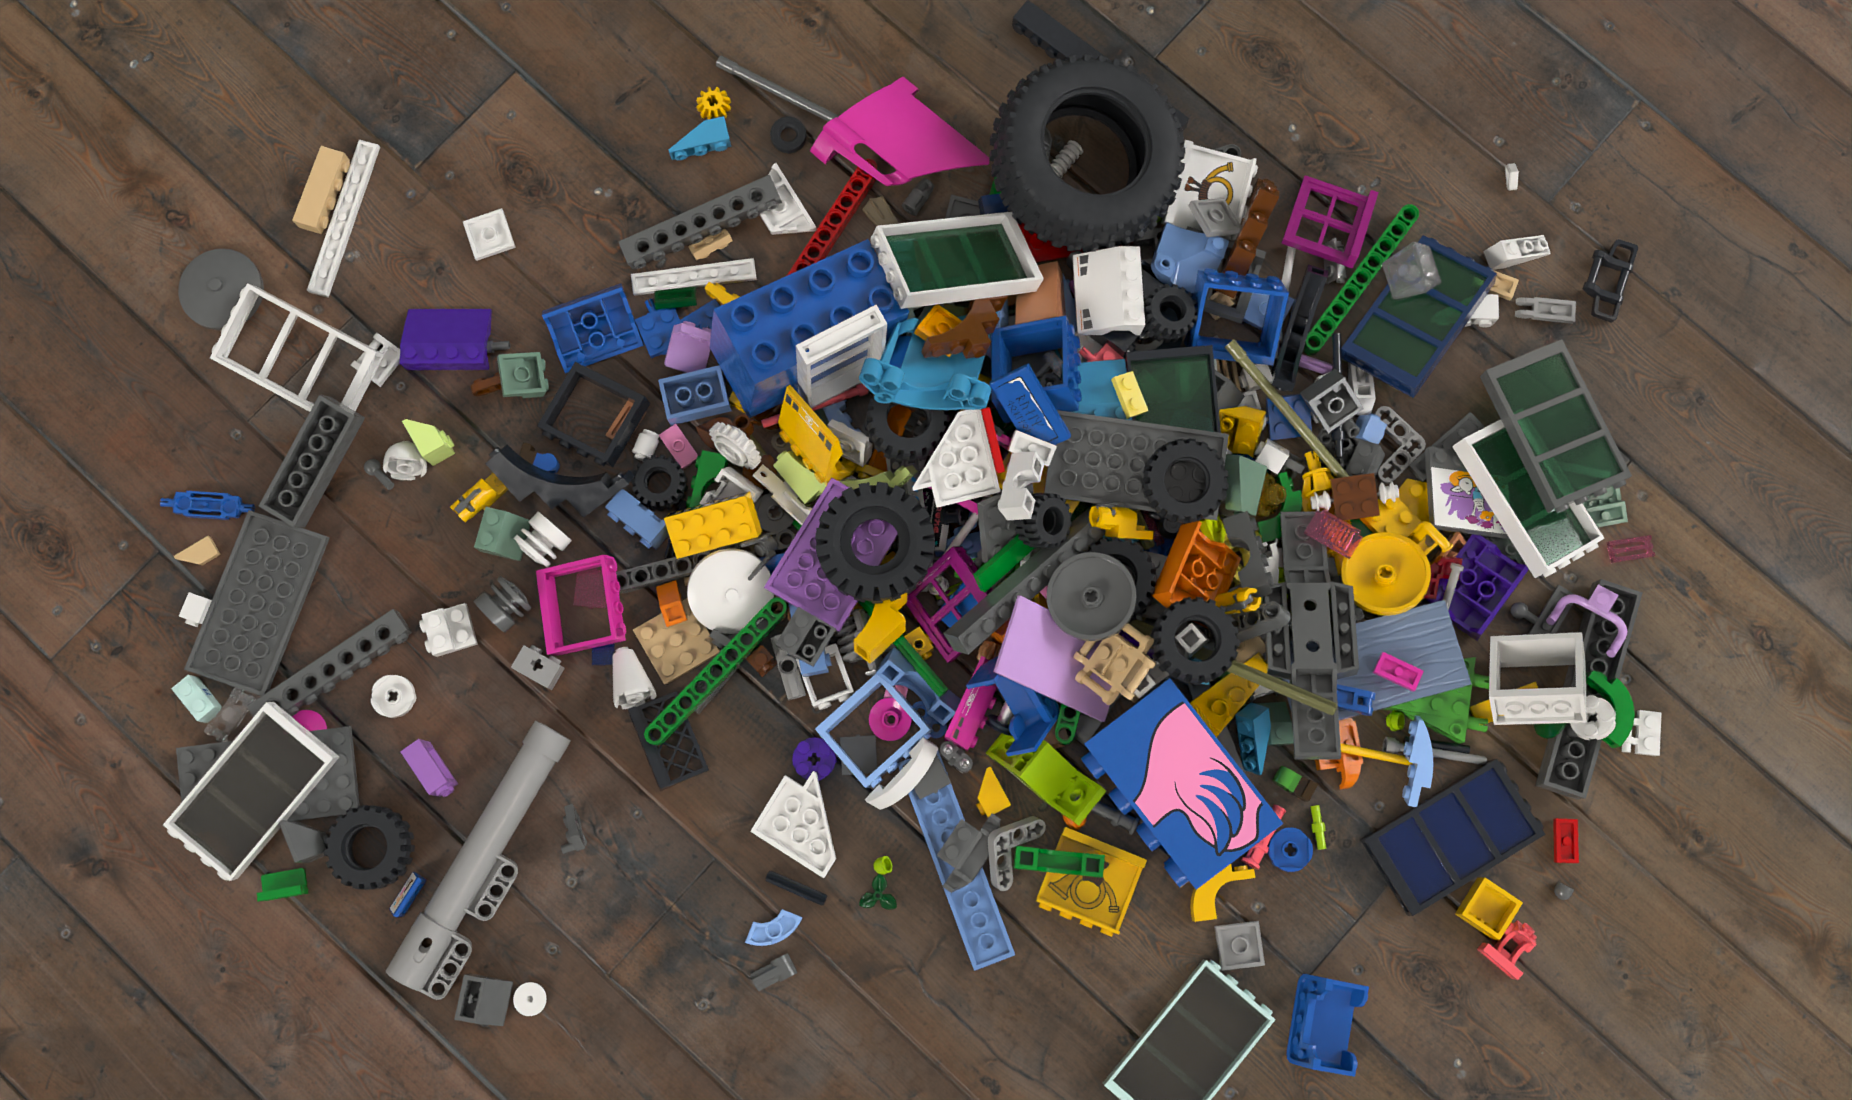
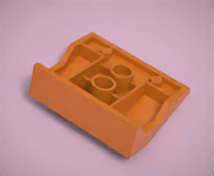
M1200 521L1180 526L1157 584L1154 587V594H1151L1165 608H1168L1176 601L1179 602L1183 598L1188 597L1191 599L1203 597L1204 601L1209 599L1215 601L1217 595L1227 593L1241 558L1225 543L1211 541L1200 531L1202 524ZM1193 621V622H1195V623H1197V624H1199V625H1201V626L1207 628V627H1206L1205 625H1203L1202 623Z

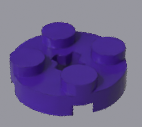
M808 738L797 745L792 761L796 772L804 779L808 780L811 773L815 771L818 781L829 776L835 768L836 755L825 740L821 738ZM813 753L820 757V762H816L815 766L812 765L811 761H808V758L812 757Z

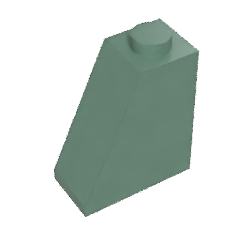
M1226 454L1224 467L1225 470H1228L1229 475L1227 477L1229 485L1228 490H1226V509L1234 512L1233 515L1248 511L1249 516H1256L1267 466L1240 455Z

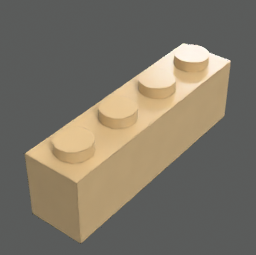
M324 146L320 147L292 219L299 228L322 234L323 230L327 228L330 212L336 205V196L343 187L344 175L350 167V159L344 152Z

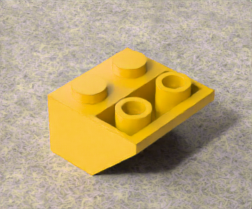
M1248 406L1220 409L1221 433L1229 434L1227 449L1232 454L1250 459L1253 458L1259 444L1266 411Z

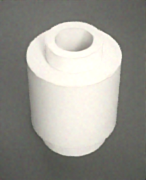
M644 429L639 434L632 450L635 454L634 457L641 461L646 457L651 459V455H654L658 446L659 435Z

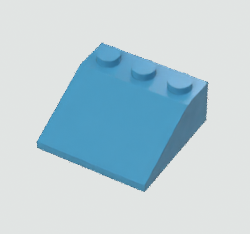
M1125 359L1082 362L1081 366H1078V371H1080L1081 383L1078 384V388L1081 391L1082 401L1079 402V410L1073 412L1132 421V418L1126 419L1111 381L1113 377L1127 373ZM1061 364L1062 384H1063V364Z

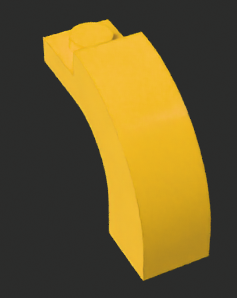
M1230 864L1197 890L1194 888L1190 905L1192 921L1217 919L1215 897L1220 887L1230 881L1255 878L1254 869H1248V866L1245 865L1234 867L1235 871H1232Z

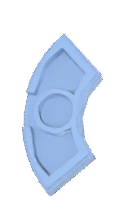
M782 909L778 916L770 922H753L745 943L766 946L780 942L794 932L803 917Z

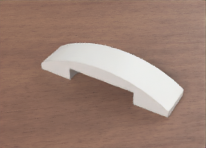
M923 737L909 752L912 759L886 787L879 784L865 799L866 802L881 810L893 805L906 796L920 782L930 768L938 751L937 745Z

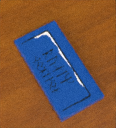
M1025 364L990 381V387L1018 431L1053 445L1071 438V433L1029 364Z

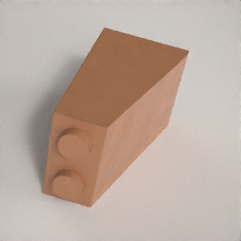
M1058 261L1037 265L1044 279L1036 292L1016 294L1015 325L1066 316L1063 274Z

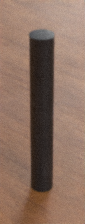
M1404 736L1403 744L1409 742L1410 737ZM1431 740L1432 748L1470 753V745Z

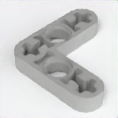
M1382 406L1374 414L1379 417L1385 412L1388 414L1387 419L1382 421L1387 424L1384 432L1400 446L1379 468L1376 474L1378 482L1387 485L1394 481L1425 449L1426 443L1423 437L1390 407ZM1395 420L1396 422L1393 423L1389 428L1388 425L1390 424V422ZM1395 426H1402L1405 434L1403 436L1396 435L1394 433ZM1417 441L1419 443L1418 448H1415L1409 454L1407 450L1412 446V442ZM1401 454L1406 458L1405 465L1397 464L1395 460L1396 455ZM1391 466H1392L1393 468H1395V469L1389 474L1390 478H1389V477L1383 478L1382 475H1383L1384 472H1386Z
M1031 816L995 829L989 834L991 883L995 888L1000 891H1006L1012 886L1011 848L1041 837L1046 829L1043 820ZM1020 829L1019 836L1014 839V832ZM1004 855L1003 862L997 865L998 858Z

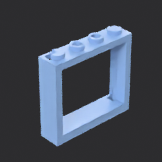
M877 674L815 728L865 788H870L871 786L874 788L883 781L881 777L887 772L890 774L899 767L898 762L903 757L905 759L909 758V752L923 737L928 740L931 737L930 733L933 731L895 686L892 687ZM883 685L920 727V730L872 774L866 777L829 732Z

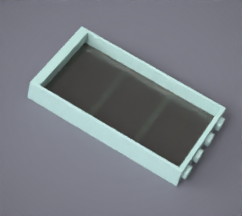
M1203 959L1113 1069L1103 1084L1120 1100H1211L1276 1020L1271 1016L1273 1012L1263 1003L1259 1006L1253 1001L1256 997L1247 989L1244 991L1236 986L1238 982L1228 974L1225 977L1219 971L1221 967L1213 960L1208 962Z

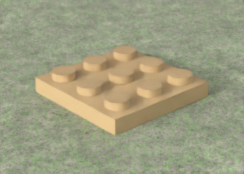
M688 598L682 601L688 621L666 627L661 613L633 629L664 685L671 683L705 663L720 652L718 647L711 643L713 638L709 636L710 633L707 628L694 616Z

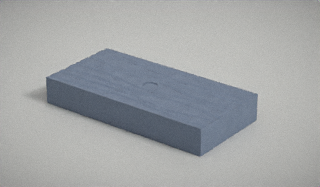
M1445 600L1412 608L1401 614L1386 615L1356 623L1359 659L1358 673L1354 676L1337 679V684L1376 693L1375 700L1372 701L1371 705L1373 712L1471 685ZM1289 641L1292 665L1294 663L1293 641ZM1311 641L1306 644V648L1310 652H1316L1319 650V645ZM1382 652L1424 671L1414 692L1372 673ZM1282 679L1283 681L1290 683V680ZM1287 697L1291 708V698ZM1358 697L1357 704L1363 705V699ZM1338 709L1339 721L1362 715L1357 712Z

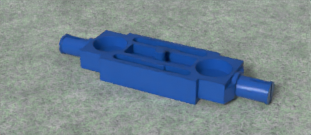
M186 491V493L176 492L174 499H160L162 501L160 502L161 507H172L173 513L182 514L190 518L229 520V518H239L242 512H248V510L255 512L254 504H243L241 497L232 496L228 493ZM195 495H201V496H216V497H223V499H213L212 497H201V498H197V497H194V496H195ZM192 512L221 513V515L192 514Z

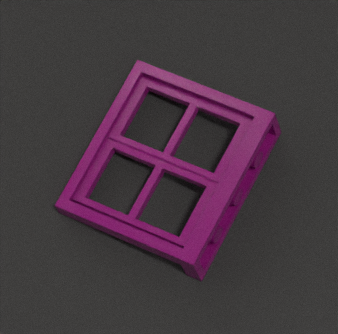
M1305 175L1281 244L1353 268L1359 257L1379 192L1370 190L1368 196H1364ZM1310 190L1332 197L1326 216L1305 209ZM1336 199L1358 206L1352 225L1331 218ZM1302 217L1324 224L1318 243L1296 236ZM1328 226L1350 233L1344 252L1322 245Z
M962 546L951 547L932 567L928 568V574L922 582L919 581L916 588L907 594L906 605L947 663L954 661L961 652L953 650L936 624L951 611L957 620L961 619L962 615L956 606L970 594L979 603L994 590L991 587L985 593L980 591L973 576L979 569ZM950 565L966 585L951 600L936 580ZM930 583L933 584L946 603L932 617H930L916 597Z

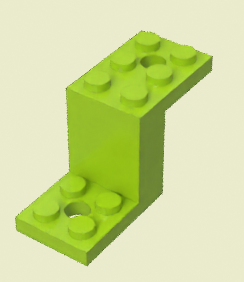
M1001 733L987 750L986 754L1017 776L1044 802L1077 825H1080L1105 794L1106 790L1077 771L1045 740L1042 741L1035 752L1007 756L1006 752L1015 739L1013 736Z

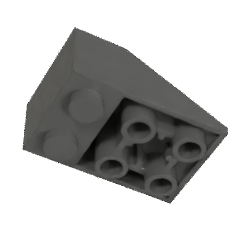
M1322 428L1317 438L1334 457V442L1332 441V432L1334 431L1327 433ZM1345 435L1343 458L1335 459L1349 476L1374 473L1376 477L1385 453L1379 444ZM1319 457L1321 467L1328 468Z

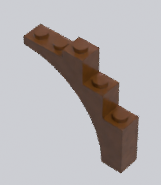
M1257 179L1243 223L1221 273L1233 271L1238 273V275H1246L1256 255V248L1268 226V218L1279 199L1280 191L1277 190V186L1272 181ZM1215 288V291L1233 299L1237 291Z
M987 258L977 259L986 282H1000ZM968 261L963 272L967 285L979 284ZM1008 296L970 300L969 313L961 323L943 334L927 337L921 350L923 357H940L941 355L959 354L960 352H963L966 359L985 356L991 344L988 334L994 332L1000 320L996 312L1001 311Z

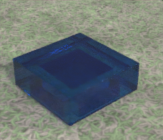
M615 644L592 648V665H613Z

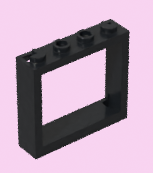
M575 362L537 427L543 431L542 435L553 441L556 438L560 440L559 444L567 449L573 447L577 449L576 453L585 458H588V456L595 458L594 462L598 465L605 466L606 464L613 468L648 409L650 402L645 396ZM580 378L633 403L605 454L552 427Z

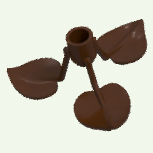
M783 403L754 416L757 421L753 418L749 419L744 414L735 417L733 422L726 417H718L697 426V432L702 441L714 450H717L711 439L712 436L709 435V430L717 422H723L726 426L729 424L737 427L751 440L750 435L754 431L753 424L761 426V420L780 414ZM779 424L766 427L769 430L780 428ZM763 455L760 459L761 462L753 470L747 469L745 466L743 468V476L762 489L766 487L753 477V474L763 464L777 476V470L773 466L776 461L771 455Z

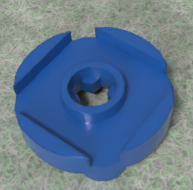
M1283 828L1275 832L1268 844V855L1272 864L1286 872L1301 870L1309 863L1313 855V846L1310 839L1297 828ZM1288 843H1291L1292 847L1296 848V852H1292V856H1288V852L1284 850L1285 847H1288Z

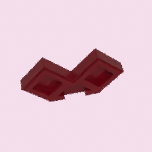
M1439 556L1430 563V584L1423 598L1436 599L1440 578L1449 579L1452 570L1450 568L1451 563L1462 565L1463 559Z

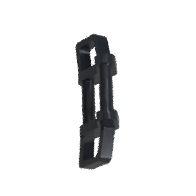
M1617 239L1612 244L1608 254L1602 250H1594L1592 267L1587 282H1584L1582 288L1589 296L1593 297L1591 311L1593 317L1611 323L1617 319L1620 306L1624 300L1623 292L1627 279L1634 267L1633 263L1638 251L1637 245ZM1617 246L1631 251L1628 262L1612 257ZM1601 265L1621 272L1614 293L1600 289L1595 284ZM1599 300L1614 304L1612 316L1599 312Z

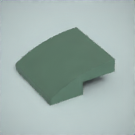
M1592 484L1574 487L1575 492ZM1612 486L1607 489V493L1596 498L1593 494L1587 497L1588 501L1582 503L1597 527L1628 522L1625 501L1621 500L1620 488L1614 490Z

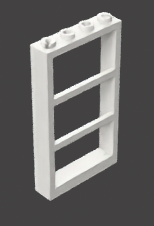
M247 284L241 290L240 299L237 305L232 308L231 316L227 324L223 326L221 336L213 346L210 358L310 412L314 404L306 399L338 337L366 352L342 401L343 405L356 411L384 354L261 288ZM260 295L290 311V314L260 373L257 374L228 358V355ZM298 316L330 333L299 395L267 379Z
M877 305L796 345L798 393L811 409L861 384L859 375L866 358L881 359L885 350L887 322ZM868 337L867 342L811 370V365ZM868 349L867 356L811 384L812 377Z

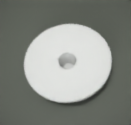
M533 982L524 983L519 986L513 997L516 1010L525 1016H534L544 1009L547 1000L545 990L539 984Z

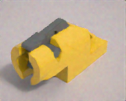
M492 473L485 480L481 478L472 488L457 499L450 508L466 522L473 518L481 509L485 510V507H490L508 488Z
M1123 502L1103 503L1091 507L1089 512L1090 524L1092 527L1105 529V536L1153 540L1154 531L1145 530V526L1137 525V513L1124 507Z

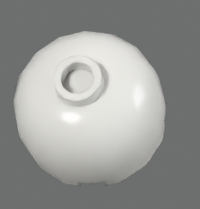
M402 441L389 447L384 456L383 469L385 473L387 471L391 473V477L394 479L415 480L416 475L421 474L422 477L427 472V461L421 456L414 443Z

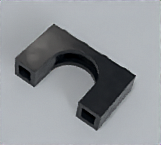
M1141 268L1143 301H1145L1152 291L1159 286L1163 287V284ZM1160 306V312L1161 310L1166 311L1169 307ZM1143 329L1140 335H1135L1131 331L1113 330L1104 335L1088 336L1101 346L1107 343L1124 357L1126 352L1134 351L1136 348L1135 342L1137 340L1142 341L1147 335L1148 330L1144 331Z

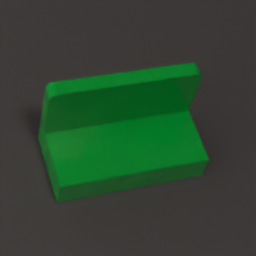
M299 868L262 875L263 892L257 893V902L308 894L306 869Z

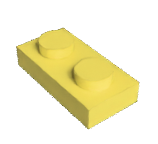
M1133 371L1111 379L1126 419L1148 412Z

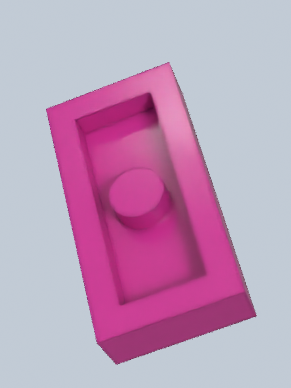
M1382 652L1372 673L1414 692L1424 671Z

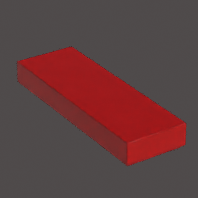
M990 407L981 409L996 473L1005 472Z

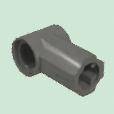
M787 953L771 961V964L756 970L750 976L755 987L760 991L798 972Z

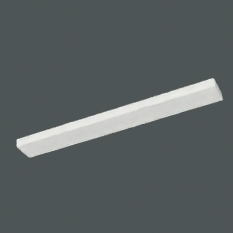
M363 140L358 141L307 288L309 293L329 298L380 150L378 144Z

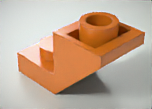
M677 580L657 586L656 591L666 627L688 621Z

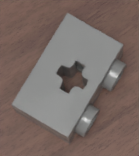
M523 645L511 668L552 690L565 669L559 665L561 660L552 655L549 658L541 655L543 651L533 645L530 648ZM540 663L543 665L542 669H537L535 664Z

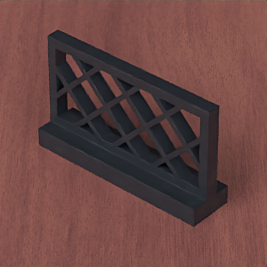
M677 691L628 709L629 716L660 791L709 771L688 718L684 721L685 727L682 733L677 730L673 732L680 735L676 747L664 742L658 749L657 745H652L645 739L644 733L649 726L647 722L652 723L653 721L645 718L642 710L649 707L657 709L656 719L660 712H663L665 701L671 698L675 699L678 696ZM674 713L669 714L672 716L669 725H672L674 718L676 717ZM686 729L688 730L689 735L684 734ZM651 732L650 738L652 741H657L658 739L654 738ZM683 737L692 740L693 747L691 752L678 748ZM663 745L674 749L670 761L662 758L660 755ZM694 749L696 750L697 755L692 754ZM677 751L689 755L685 766L672 762ZM694 757L700 760L703 768L693 771L686 767L690 758ZM664 762L668 763L667 769L664 765ZM671 765L683 769L679 778L670 780L668 771ZM685 771L690 772L689 774L683 776Z

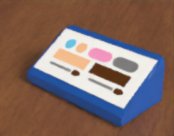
M412 872L390 906L393 916L396 918L404 917L427 879L416 872Z

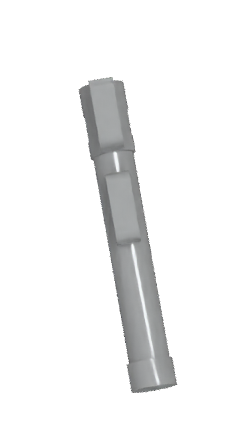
M536 720L522 741L524 743L425 910L420 912L385 970L397 982L419 991L432 999L439 1000L447 995L471 954V941L457 933V928L465 914L468 913L482 921L491 919L517 877V864L502 855V852L556 762H559L571 742L570 739ZM506 865L512 866L514 868L513 875L505 876L502 873V868ZM493 885H500L503 888V892L496 896L491 893L490 888ZM483 904L491 907V912L487 915L479 912V907ZM424 938L432 939V944L429 947L422 946L421 942ZM460 943H464L468 947V951L464 954L456 951V946ZM447 963H453L457 970L454 973H447L444 966ZM435 983H442L445 990L437 993L433 990L432 986Z

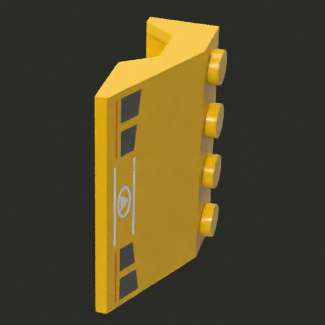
M791 385L787 386L778 420L781 430L779 432L780 437L785 443L789 442L791 444L790 447L796 456L800 455L803 458L802 461L808 470L812 469L815 472L814 476L820 484L824 482L827 486L831 478L841 481L850 473L839 461L843 452L838 438Z

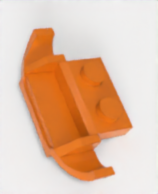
M1352 718L1340 720V743L1360 747L1356 721H1353ZM1341 752V759H1315L1317 771L1336 768L1337 772H1341L1342 783L1339 785L1340 789L1351 788L1356 783L1360 775L1361 764H1364L1362 756Z

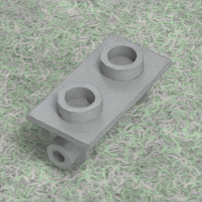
M1336 238L1323 244L1324 246L1344 252V245H1342L1341 241H1337ZM1324 259V270H1328L1326 284L1335 280L1336 283L1345 282V278H1347L1345 266Z

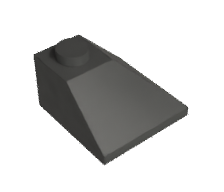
M282 820L279 822L295 863H311L324 857V849H328V843H324L325 836L330 837L329 834L297 821Z

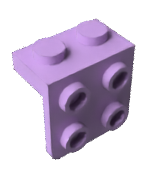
M688 321L674 325L664 364L667 367L685 373L705 369L710 353L711 329L696 328L694 323Z

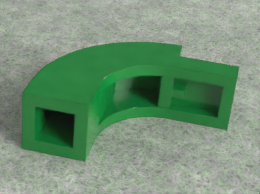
M1287 472L1279 473L1275 477V481L1281 498L1280 512H1301V490L1292 492V489H1294L1292 478L1288 477ZM1280 512L1272 519L1257 522L1262 543L1267 542V544H1270L1276 538L1277 540L1281 539Z
M1599 671L1587 672L1586 684L1608 701L1616 713L1614 730L1602 740L1611 748L1621 747L1628 738L1634 724V705L1629 691L1618 678L1607 681V677Z

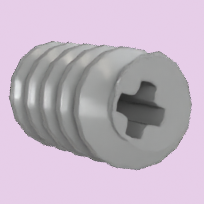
M853 616L848 617L840 632L835 633L836 637H842L837 641L838 645H844L840 649V653L846 654L842 657V661L849 663L864 660L854 652L856 623L853 622Z

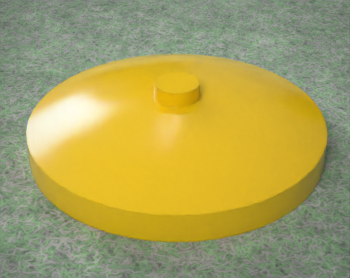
M1389 532L1370 534L1355 542L1345 554L1341 568L1342 584L1353 586L1354 603L1361 609L1377 615L1401 614L1415 607L1425 596L1431 578L1428 558L1420 546L1405 536Z

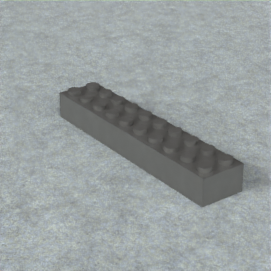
M1600 579L1592 583L1588 600L1598 585L1619 595L1610 611L1622 618L1626 624L1628 631L1626 639L1614 657L1607 656L1606 652L1615 640L1618 628L1611 621L1586 608L1578 633L1582 632L1586 673L1599 671L1609 681L1615 678L1619 679L1643 593ZM1569 665L1563 688L1576 687V665ZM1586 684V697L1594 695L1597 698H1602L1599 693ZM1591 715L1587 722H1596L1597 715ZM1566 723L1564 729L1557 736L1548 739L1535 786L1576 800L1586 799L1602 739L1584 740L1574 732L1570 723Z

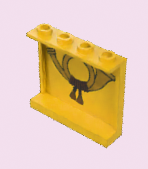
M1064 827L1055 850L1105 855L1103 878L1046 872L1036 901L1040 903L1039 907L1050 912L1052 908L1059 910V916L1069 920L1072 917L1081 919L1079 924L1091 929L1093 925L1101 928L1100 932L1112 937L1114 933L1119 935V929L1147 860Z

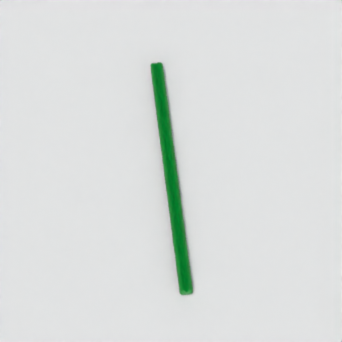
M796 520L792 522V525L799 531L802 525ZM865 600V603L858 601L871 617L875 604ZM903 635L893 642L938 697L943 696L948 691L945 684Z

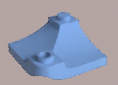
M1167 222L1163 227L1154 252L1151 269L1156 278L1163 284H1169L1170 287L1176 284L1179 289L1184 287L1187 294L1190 292L1193 295L1198 270L1214 269L1217 271L1221 260L1224 258L1229 241L1220 236L1206 237L1204 233L1186 230Z

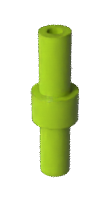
M1319 805L1310 806L1313 819L1311 826L1312 832L1316 836L1318 850L1327 849L1324 836L1326 829L1325 823L1321 819Z

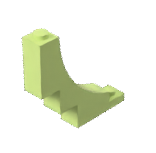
M783 451L777 457L778 461L773 465L774 468L804 504L814 502L824 491L825 483L820 484L814 476L815 472L812 469L808 470L800 455L796 456L793 451ZM913 465L901 466L894 474L890 470L870 478H844L839 482L849 488L852 487V489L859 488V484L867 482L870 485L884 482L888 483L889 487L894 488L895 485L902 487L918 471Z

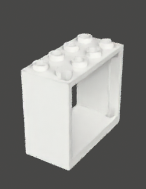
M1582 632L1490 636L1489 700L1494 725L1587 722L1586 661ZM1576 665V687L1500 690L1501 667Z

